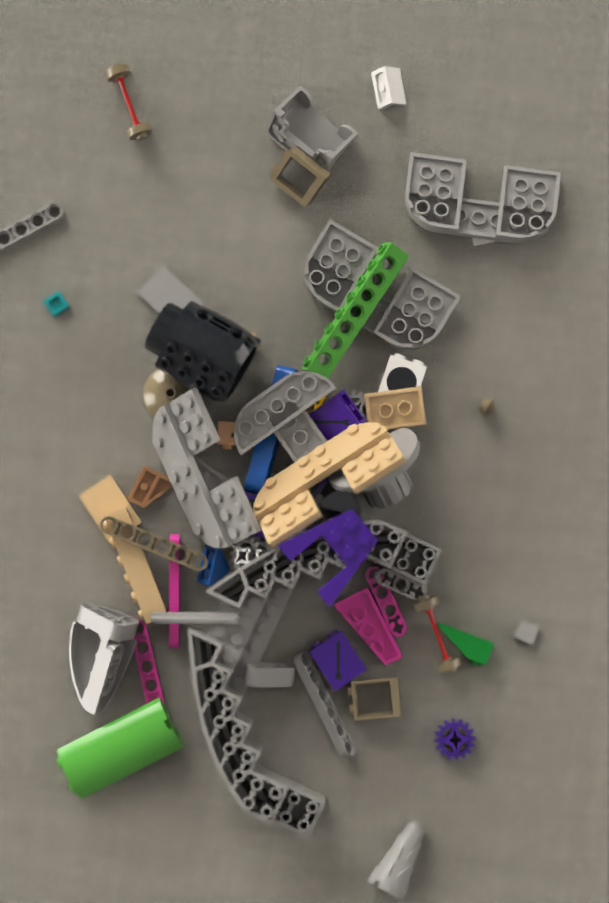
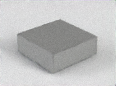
M521 620L514 638L533 645L540 627Z

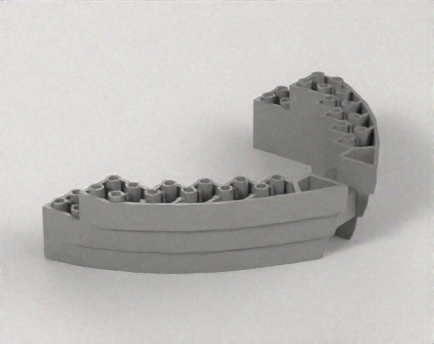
M383 520L363 521L378 539L366 559L415 582L426 585L442 549L418 539ZM322 535L291 561L278 546L246 563L206 590V593L222 600L217 612H238L241 615L240 623L211 624L207 634L188 628L192 680L202 730L213 760L227 786L245 813L271 825L273 822L308 839L325 804V796L257 764L256 762L263 745L246 737L254 719L238 712L237 709L248 688V685L244 684L248 663L260 662L301 572L303 571L320 579L327 562L342 569L347 566Z

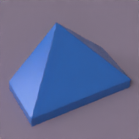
M206 545L203 555L207 558L208 563L204 570L199 571L197 582L212 586L227 574L230 569L221 548ZM202 558V562H201L200 568L204 565V560H203V558Z

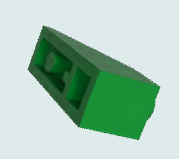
M438 622V628L466 658L470 659V664L478 667L481 664H487L494 643Z

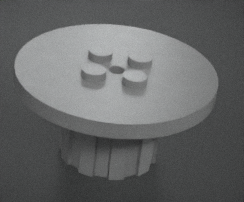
M407 428L387 430L407 462L360 491L372 508L379 507L381 509L392 504L395 505L401 499L407 497L410 489L413 488L406 470L417 458L420 451V443L416 434ZM341 468L328 476L335 490L355 493Z

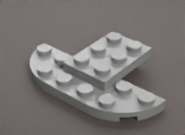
M310 371L291 373L280 379L248 402L238 414L234 429V439L241 455L272 433L276 435L294 462L315 450L316 447L326 443L327 439L306 409L337 387L325 376Z

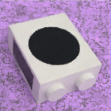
M395 353L394 356L390 355L378 392L421 386L427 367L423 366L424 363L419 360L413 359L412 362L405 360L406 357L401 354Z

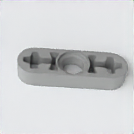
M379 568L374 573V580L377 584L412 600L419 601V597L427 594L424 585L387 568ZM385 573L387 577L392 578L391 582L382 580L380 574ZM399 579H403L405 582V586L401 590L396 588V582ZM409 588L418 589L421 592L420 595L415 596V593L409 591Z

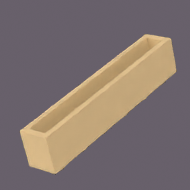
M127 507L104 515V518L111 516L134 526ZM109 519L104 521L105 530H113L114 522ZM124 527L121 535L124 538H130L132 536L131 528ZM112 536L110 543L113 549L117 548L119 553L117 560L120 567L124 566L126 571L124 578L127 585L131 584L133 592H131L134 603L138 602L140 610H138L140 619L141 621L145 620L146 624L151 623L150 617L153 612H168L145 551Z

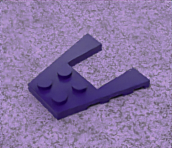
M353 509L278 545L291 561L322 535L347 566L317 590V593L329 607L378 541Z

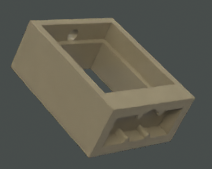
M295 146L283 153L281 157L283 160L273 168L271 172L273 175L270 180L306 208L312 204L332 174ZM292 158L317 177L305 195L281 177V174Z
M397 676L351 680V685H347L348 697H352L353 704L349 705L350 716H354V721L401 717ZM390 683L392 711L359 714L356 685Z

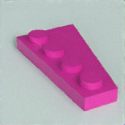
M368 587L334 604L335 608L385 665L403 657Z

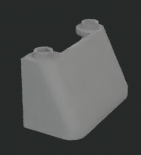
M299 86L273 111L266 126V133L285 151L297 146L328 171L355 140L358 132L348 125H342L337 129L311 107V94Z

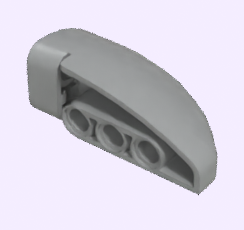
M81 603L77 620L73 621L70 630V669L82 707L89 713L98 715L108 706L127 670L137 644V640L134 637L139 621L107 607Z

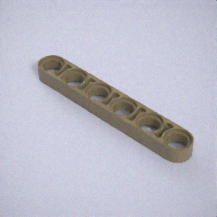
M107 516L100 522V529L105 534L185 567L201 571L207 566L208 561L203 554L124 521ZM109 519L114 522L113 530L107 531L104 529L103 523L105 520ZM124 527L131 528L132 536L130 538H124L121 535ZM143 534L150 537V543L147 546H143L139 542V538ZM160 542L167 543V552L160 553L157 546ZM179 549L186 552V558L182 561L175 557V553ZM194 558H203L204 565L201 568H196L193 565Z

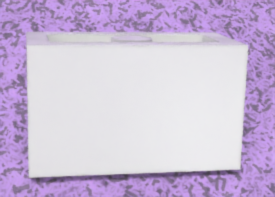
M384 66L371 72L378 109H385L392 105H406L400 68Z

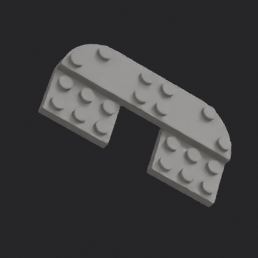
M410 152L404 197L405 205L411 218L422 228L442 234L521 244L540 238L552 225L558 206L560 172L504 165L500 203L462 198L467 160Z
M329 219L312 247L305 264V280L311 295L320 304L336 313L345 304V298L348 293L357 286L356 281L361 275H364L367 270L366 267L376 255L378 247ZM412 267L393 300L391 301L383 296L362 329L393 347L407 350L417 349L429 344L439 335L461 296ZM366 291L362 292L361 297L363 300L367 298ZM355 306L351 309L352 316H355L357 313Z
M196 387L159 408L153 421L152 443L157 450L193 533L211 547L226 548L256 534L262 529L238 477H234L210 491L205 484L194 456L221 440Z

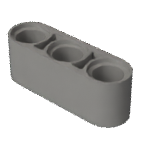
M248 663L244 684L251 687H292L296 667L288 663Z

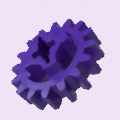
M452 718L451 723L445 719L444 726L438 725L441 730L434 732L438 738L433 739V741L439 743L435 748L436 750L442 749L440 755L444 756L447 754L448 760L452 756H454L455 761H458V756L465 759L466 752L472 753L469 748L475 747L472 740H475L476 737L471 736L474 729H467L469 723L467 722L463 725L462 719L456 722ZM450 727L449 733L442 736L445 730ZM458 727L464 729L466 734H460ZM454 733L458 738H460V740L456 741L455 745L452 741H450V738H453ZM463 743H467L466 746L460 751V746ZM443 744H449L452 752L445 749Z

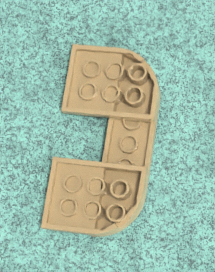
M374 422L358 425L352 424L346 430L323 445L316 447L315 450L301 457L274 477L267 479L255 499L253 512L259 521L268 544L271 548H274L322 517L309 488L341 468L353 491L357 494L407 461L383 425Z

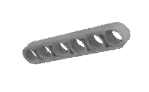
M51 203L1 230L0 237L7 234L10 237V241L7 244L0 243V253L60 221L64 216L63 208L57 203ZM54 207L60 209V214L57 217L50 216V210ZM40 216L43 218L41 226L33 224L35 217ZM21 225L26 226L27 229L24 235H18L16 232L17 228Z
M305 651L295 655L293 659L294 665L339 755L344 759L353 756L356 752V747L312 658Z

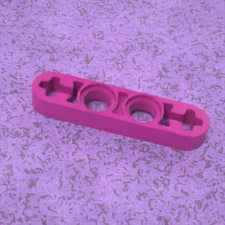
M375 566L370 567L365 573L366 580L391 634L400 637L407 630L406 623L390 589L386 588L388 593L385 598L377 596V589L383 586L377 585L373 588L372 584H375V580L373 578L370 579L368 575L371 574V570L376 571L379 568ZM380 574L382 580H386L384 575ZM387 605L395 607L394 615L388 616L385 614L384 609ZM399 615L400 619H396L399 625H403L401 633L393 631L392 628L395 625L393 621L389 623L388 619H393Z

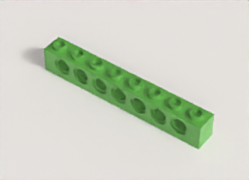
M385 242V244L380 245L377 250V256L368 263L367 271L356 281L357 286L348 293L345 298V304L336 311L335 319L324 329L325 334L316 341L311 355L304 359L303 367L301 368L303 371L315 372L329 378L409 258L407 253L392 242ZM385 259L388 260V267L386 269L383 267ZM376 274L378 277V281L374 285L372 282V278ZM363 291L367 292L365 300L361 297ZM355 306L357 313L355 316H352L351 309ZM345 322L346 330L341 332L340 326ZM334 338L336 344L333 348H331L329 343L330 340ZM324 354L325 361L320 364L319 357Z

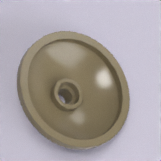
M158 369L149 376L144 385V404L149 413L155 417L161 406L172 402L190 389ZM168 390L174 391L173 396H167Z

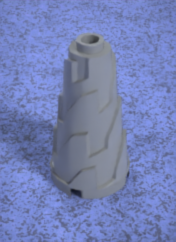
M414 820L412 823L409 822L380 864L376 865L368 882L403 900L410 884L409 879L415 866L414 862L421 848L420 844L425 832L422 829L424 825Z

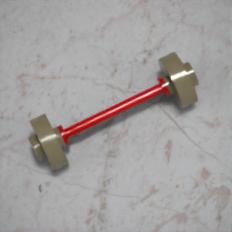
M115 64L105 72L108 82L119 83L134 123L126 131L129 140H144L152 133V129L149 123L138 122L124 84L125 78L131 74L129 66L127 64Z
M429 594L419 597V601L413 604L416 612L424 610L425 613H428L444 656L442 658L443 661L436 664L438 672H446V674L455 672L457 667L462 665L460 656L452 658L451 655H448L432 610H434L433 606L439 604L437 595L430 597Z

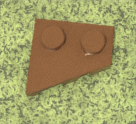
M144 465L127 500L145 508L173 486L167 476Z

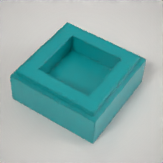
M57 291L43 301L54 318L70 308L60 291Z

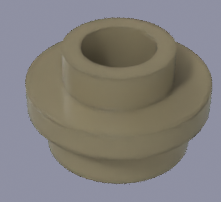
M484 398L479 412L483 416L492 414L495 408L494 399Z

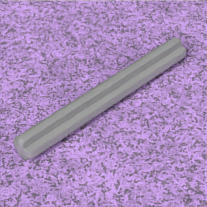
M153 612L150 619L154 624L240 623L241 615L238 612Z

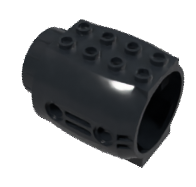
M190 301L184 309L169 302L156 318L146 338L144 347L158 355L155 368L188 389L197 387L199 394L204 397L224 402L230 398L248 370L261 339L253 336L252 333L231 319L194 301Z

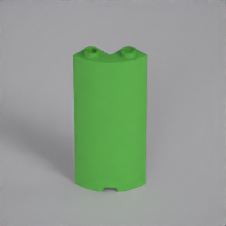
M157 698L57 749L59 758L56 760L60 769L64 770L71 792L73 794L76 793L83 799L183 748L184 745L180 732L171 722L167 706L160 698Z

